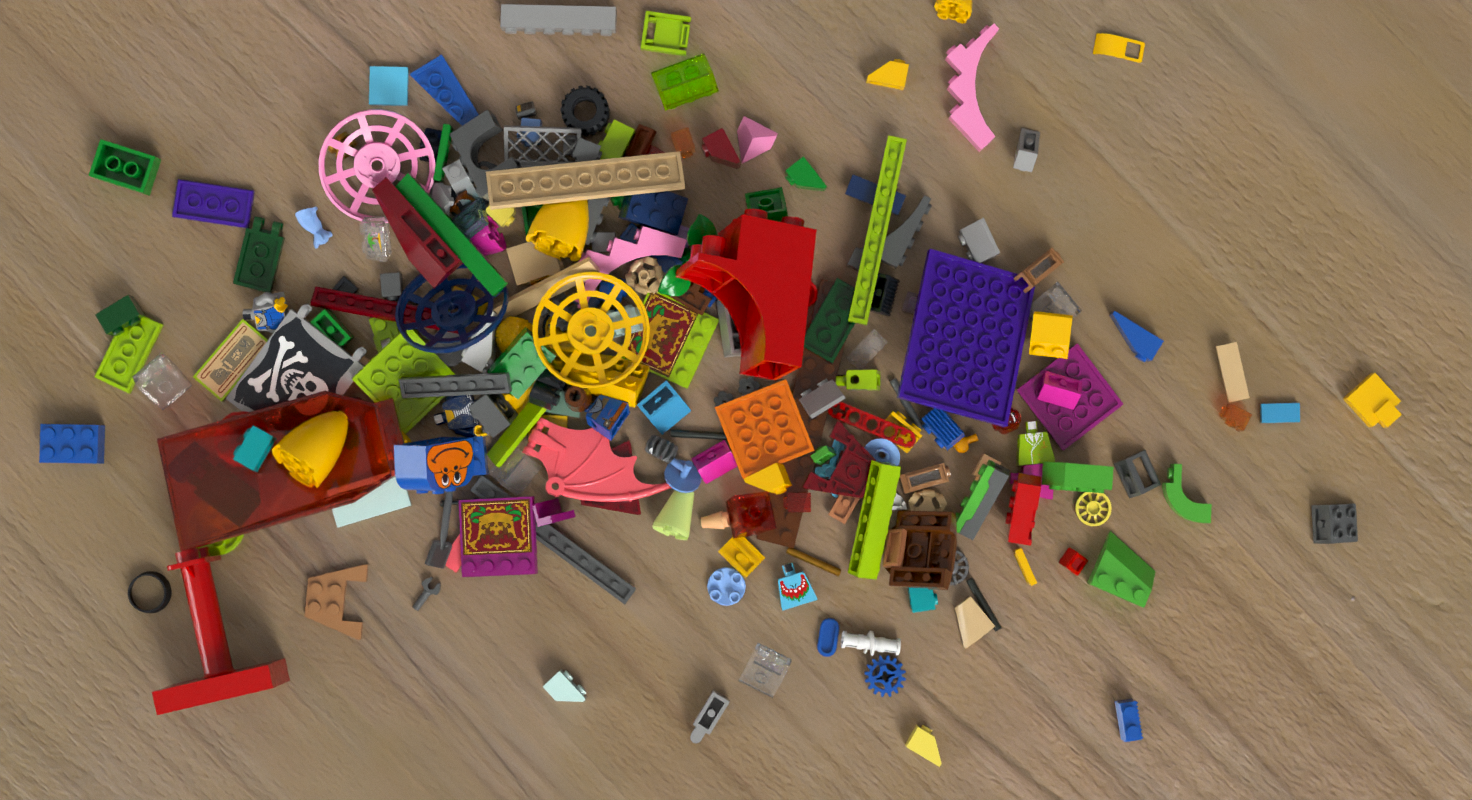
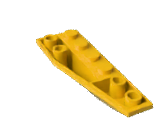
M556 353L555 359L550 364L555 369L561 371L566 363ZM564 353V354H565L568 358H570V356H571L572 353ZM582 353L576 363L581 365L595 366L592 355ZM600 354L602 364L610 361L615 356ZM621 358L613 366L604 369L606 379L610 380L622 374L630 367L633 361ZM639 363L631 374L618 383L604 388L588 390L595 396L603 395L627 402L630 407L635 408L642 396L650 366ZM572 368L567 376L572 380L582 383H599L596 371L586 372Z

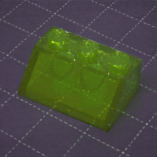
M704 53L651 72L665 111L719 92L714 74Z

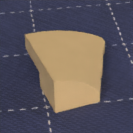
M968 596L954 607L965 649L995 627L971 596Z

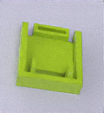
M646 11L641 50L686 56L687 51L679 49L687 48L690 25L683 24V22H691V17ZM649 23L656 24L654 41L653 39H647Z

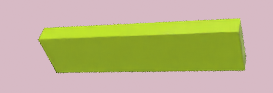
M529 402L487 453V456L495 466L499 468L502 466L547 409Z

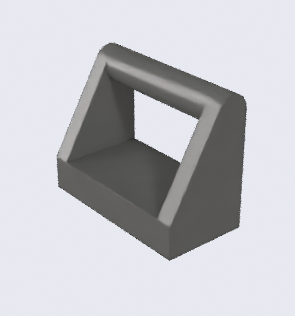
M1146 450L1114 463L1129 499L1142 495L1161 485ZM1138 457L1141 458L1152 482L1151 485L1144 487L1132 461Z

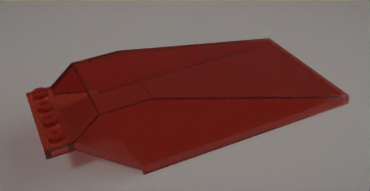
M325 390L158 438L157 443L180 551H188L352 504L394 478V445L404 443L394 399L390 398L371 403ZM341 411L348 418V429L340 456L320 486L317 488L313 485L310 488L293 478L289 474L290 471L283 465V462L280 464L276 461L272 454V449L289 432L309 419L323 413ZM253 425L277 438L258 472L233 460L235 456L233 453L236 447L242 445L246 430L252 428Z

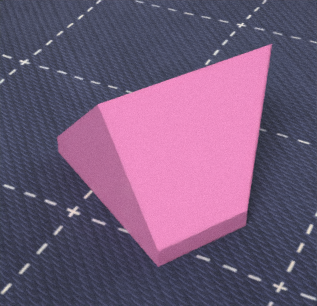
M744 116L737 130L741 163L743 164L770 150L778 133Z

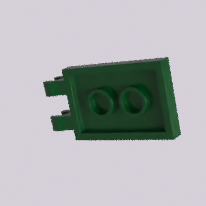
M255 216L252 229L246 228L233 284L272 293L285 240L284 237H280L284 223L273 221L272 230L269 231L262 229L265 219Z

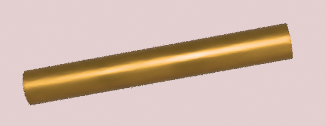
M788 547L787 554L838 577L841 573V569L794 548Z

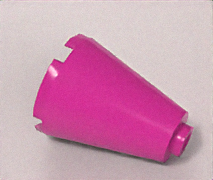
M490 216L484 217L465 234L484 256L503 252L507 248L503 233L499 234L497 230L499 226Z

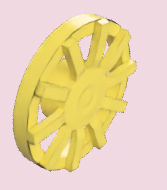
M1084 492L1078 497L1075 504V512L1078 519L1085 525L1099 526L1109 519L1112 507L1109 498L1104 493H1094L1097 494L1094 501L1092 500L1091 492ZM1088 495L1089 502H1087L1083 497ZM1099 496H1102L1104 498L1103 501L1097 502ZM1082 500L1086 506H1079L1080 501ZM1107 502L1108 508H1102L1101 505ZM1079 509L1086 510L1085 512L1079 514ZM1101 510H1102V511H1108V512H1107V515H1106V516L1102 515V514L1100 513ZM1088 514L1086 521L1082 519V516ZM1099 515L1103 520L1098 522L1096 516ZM1091 516H1093L1095 523H1089Z

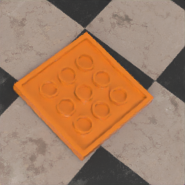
M786 379L715 407L743 479L775 463L782 464L814 451Z

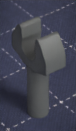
M433 577L427 578L421 583L424 591L412 606L415 610L419 611L430 595L439 594L441 583H438L434 589L429 587Z

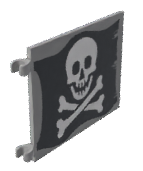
M309 304L302 305L298 313L293 309L288 312L226 397L228 401L241 411L251 412L261 417L268 425L270 433L279 441L309 419L331 412L354 382L351 378L364 367L359 362L367 352L364 347L358 348L353 356H351L304 319L312 310Z

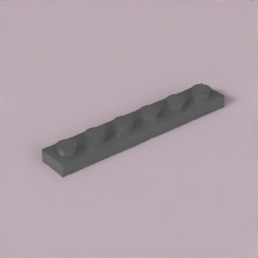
M509 372L402 377L399 379L402 398L502 394L512 391Z

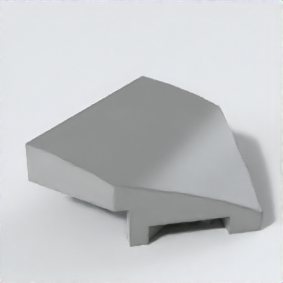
M433 183L430 196L449 216L450 206L454 204V198L451 197V186L444 185L443 183Z

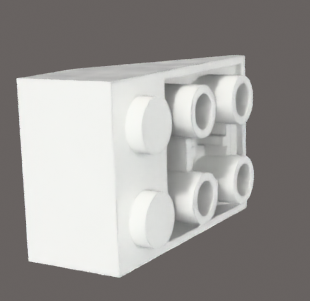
M492 311L491 316H498L496 313ZM486 323L481 330L472 335L471 339L482 333L492 323ZM497 327L478 343L465 348L461 354L463 357L461 361L482 373H487L496 358L495 334Z

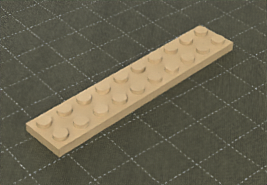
M680 151L486 172L490 210L685 189Z

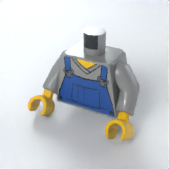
M265 292L255 297L252 309H243L244 321L255 320L257 330L274 333L289 312L284 292L274 294Z

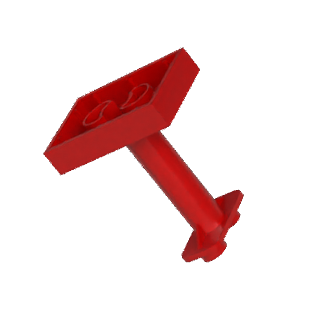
M209 547L175 553L177 564L167 566V570L181 569L204 677L172 684L153 691L152 696L156 714L161 715L272 689L290 681L285 658L234 669L210 562L222 560L221 555L210 556Z

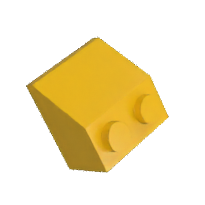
M1034 311L1029 354L1068 359L1073 315Z

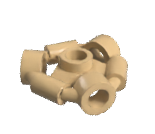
M650 256L638 258L629 266L630 270L625 275L628 286H632L636 292L645 295L647 293H657L660 282L664 277L662 266H659L656 258ZM643 263L652 265L654 268L648 270L643 267ZM634 272H637V273H638V278H639V283H638V284H637V278H636V275H635ZM653 278H656L657 280L653 282L648 288L647 284L649 283V281Z
M922 489V491H914L909 498L910 509L908 511H944L947 503L942 493L939 494L933 489ZM920 496H922L924 499L919 507L914 506ZM934 497L940 507L939 509H936L932 503Z

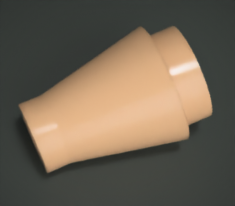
M722 510L701 517L702 528L713 529L730 527L729 514Z

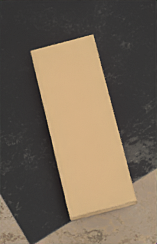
M1237 342L1216 346L1228 403L1250 398Z

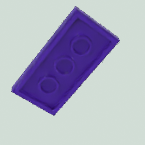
M178 179L172 217L249 228L255 191Z

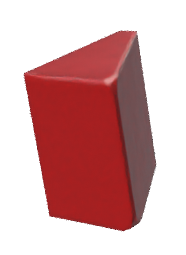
M1068 548L1059 560V564L1078 576L1089 560L1072 548Z

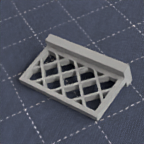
M505 125L504 161L509 159V151L515 148L521 154L516 160L520 162L522 168L576 162L570 161L565 155L571 149L574 150L577 140L571 144L565 136L568 133H577L578 140V138H582L581 128ZM509 131H516L521 137L514 143L509 138ZM530 132H536L540 136L534 143L526 136ZM549 132H555L560 137L553 144L545 137ZM523 138L531 145L525 152L517 146ZM542 139L550 146L544 153L536 146ZM561 140L569 146L563 153L555 147ZM532 148L540 154L537 159H531L527 155ZM551 149L559 155L556 160H550L546 156Z

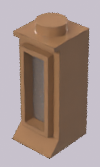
M1052 247L1013 279L1017 281L1022 277L1029 285L1023 290L1027 293L1064 263L1060 254Z
M940 463L901 474L899 479L903 487V494L949 482L948 477H951L948 466Z

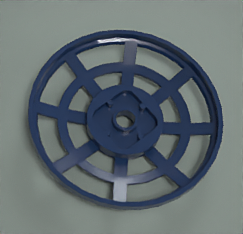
M463 263V264H462L461 266H459L457 269L467 268V267H466L465 264ZM420 273L403 290L396 306L395 319L402 337L413 347L430 353L456 352L478 343L498 326L507 310L509 301L508 288L506 285L496 295L498 296L503 292L504 301L498 316H491L494 308L493 299L496 296H492L473 274L471 279L460 278L448 281L446 278L435 289H431L422 298L413 294L427 281ZM467 285L465 291L451 290L452 286ZM475 287L485 294V296L476 301L471 295ZM442 290L445 294L439 297L435 303L429 301L434 295ZM408 301L419 304L415 314L416 322L404 324V311ZM488 302L486 315H478V307ZM424 308L431 309L432 318L422 321ZM458 309V311L451 313L452 310ZM473 321L480 322L476 328L466 333L465 327ZM486 323H492L482 333H480L479 335L470 340L468 339L469 337L477 333L479 330H481ZM436 325L440 330L433 336L424 327ZM418 329L430 341L424 346L418 344L409 337L406 331ZM447 331H458L459 337L443 338ZM461 341V344L455 346L434 347L437 343Z

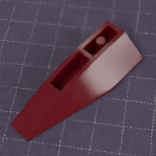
M387 177L372 189L408 260L435 289L463 262Z

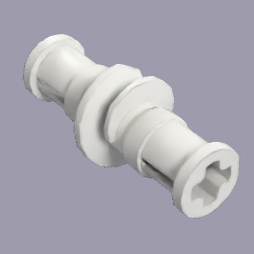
M843 631L841 648L863 649L864 654H866L867 650H870L871 656L874 655L875 651L899 655L901 639L897 638L894 640L886 639L885 637H875L873 631H869L867 636L863 634H849L847 631Z

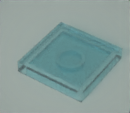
M480 197L452 219L469 239L489 224L485 203Z

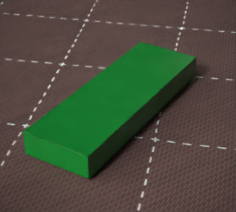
M443 124L433 177L436 183L444 182L445 173L442 168L447 166L452 139L450 133L453 132V128L449 124Z

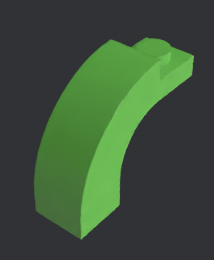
M1170 464V468L1167 469V479H1170V483H1162L1163 494L1169 507L1177 515L1188 521L1211 523L1212 504L1190 501L1182 491V464Z

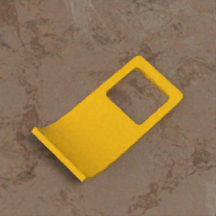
M1097 33L1093 54L1109 55L1141 63L1145 43L1117 35ZM1127 42L1140 45L1138 59L1125 56Z

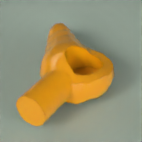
M976 433L963 437L953 447H955L957 452L965 453L969 449V444L978 441Z

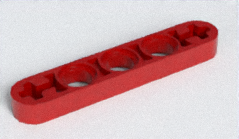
M839 402L828 409V413L832 418L886 439L901 447L911 448L916 443V436L911 430L843 402ZM839 405L840 409L846 412L845 419H843L844 415L837 412L834 415L833 407L837 408ZM851 413H859L860 418L857 422L849 420ZM874 419L877 421V427L872 430L868 429L867 422ZM887 427H893L895 434L887 437L884 434V430ZM899 430H901L900 434L905 437L910 434L912 441H908L905 444L904 439L898 437V441L895 439L898 436Z

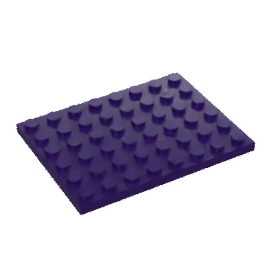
M929 249L925 260L897 398L1007 427L1035 286L1025 293L1023 290L1029 285L1022 277L1015 281L1013 278L1018 275L1016 273Z

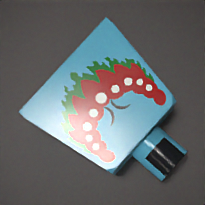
M793 562L782 565L785 577L778 578L782 611L817 600L804 571L796 573Z

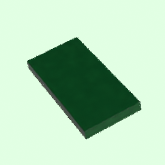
M836 278L806 331L804 348L832 364L855 323L848 321L855 287L839 278Z

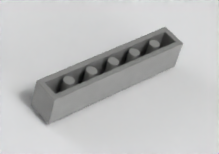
M501 4L500 27L507 34H516L517 31H524L525 34L543 32L545 35H554L555 32H562L563 35L581 33L584 36H592L593 33H600L601 36H612V33H616V7Z

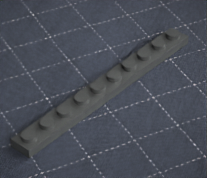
M481 475L470 490L481 499L512 497L483 475ZM536 523V539L624 605L636 590L634 586L550 524L537 527Z

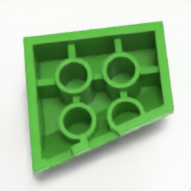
M1109 531L1087 584L1144 608L1152 591L1156 571Z

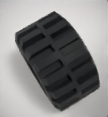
M587 85L586 87L578 86V89L573 88L569 94L566 93L565 99L561 102V114L565 125L571 128H581V134L584 137H588L590 134L594 136L596 132H601L603 127L607 125V120L610 117L609 105L603 93H600L595 87L593 89ZM589 101L596 106L597 112L589 121H580L574 115L576 106L581 102Z

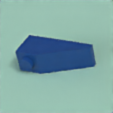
M1111 312L1109 316L1131 351L1136 354L1135 357L1142 362L1152 361L1164 341L1118 312Z

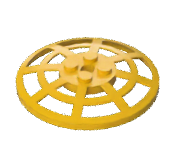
M582 272L565 277L545 293L535 311L532 334L537 354L550 373L569 385L596 389L616 384L636 369L647 350L650 326L645 306L630 286L612 275L600 272ZM583 279H600L610 282L615 286L609 295L599 291H585ZM575 281L577 293L567 297L559 306L549 300L552 294L559 288ZM621 289L634 301L640 316L629 318L624 307L616 300ZM587 297H598L604 299L605 302L600 309L589 308ZM579 299L581 310L573 316L563 310L569 303ZM611 305L615 306L623 320L612 322L611 318L606 314ZM546 307L554 313L550 323V336L539 338V319L543 308ZM558 317L569 322L567 333L556 335ZM642 323L643 340L640 351L636 355L628 350L631 340V326ZM587 326H593L596 329L594 336L586 335L585 328ZM625 328V339L621 346L612 341L614 330ZM569 340L570 344L575 348L570 358L562 352L558 345L559 342ZM552 344L557 355L566 363L560 373L548 362L541 346ZM609 347L617 352L614 358L602 364L600 357L602 351ZM581 353L592 355L595 366L581 365L576 363ZM623 356L633 361L630 367L622 374L610 380L606 379L604 369L616 364ZM572 368L586 372L596 371L599 383H582L572 380L567 376Z

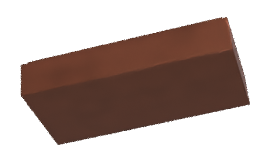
M639 124L623 157L646 155L657 132L654 129Z

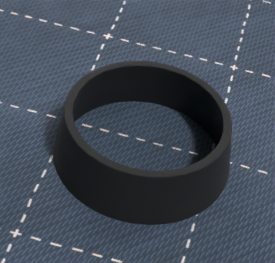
M154 571L141 573L132 580L128 588L129 602L135 609L144 613H157L163 610L168 605L172 594L171 585L167 578ZM152 576L163 585L164 598L155 609L142 610L134 603L131 594L132 586L139 577Z

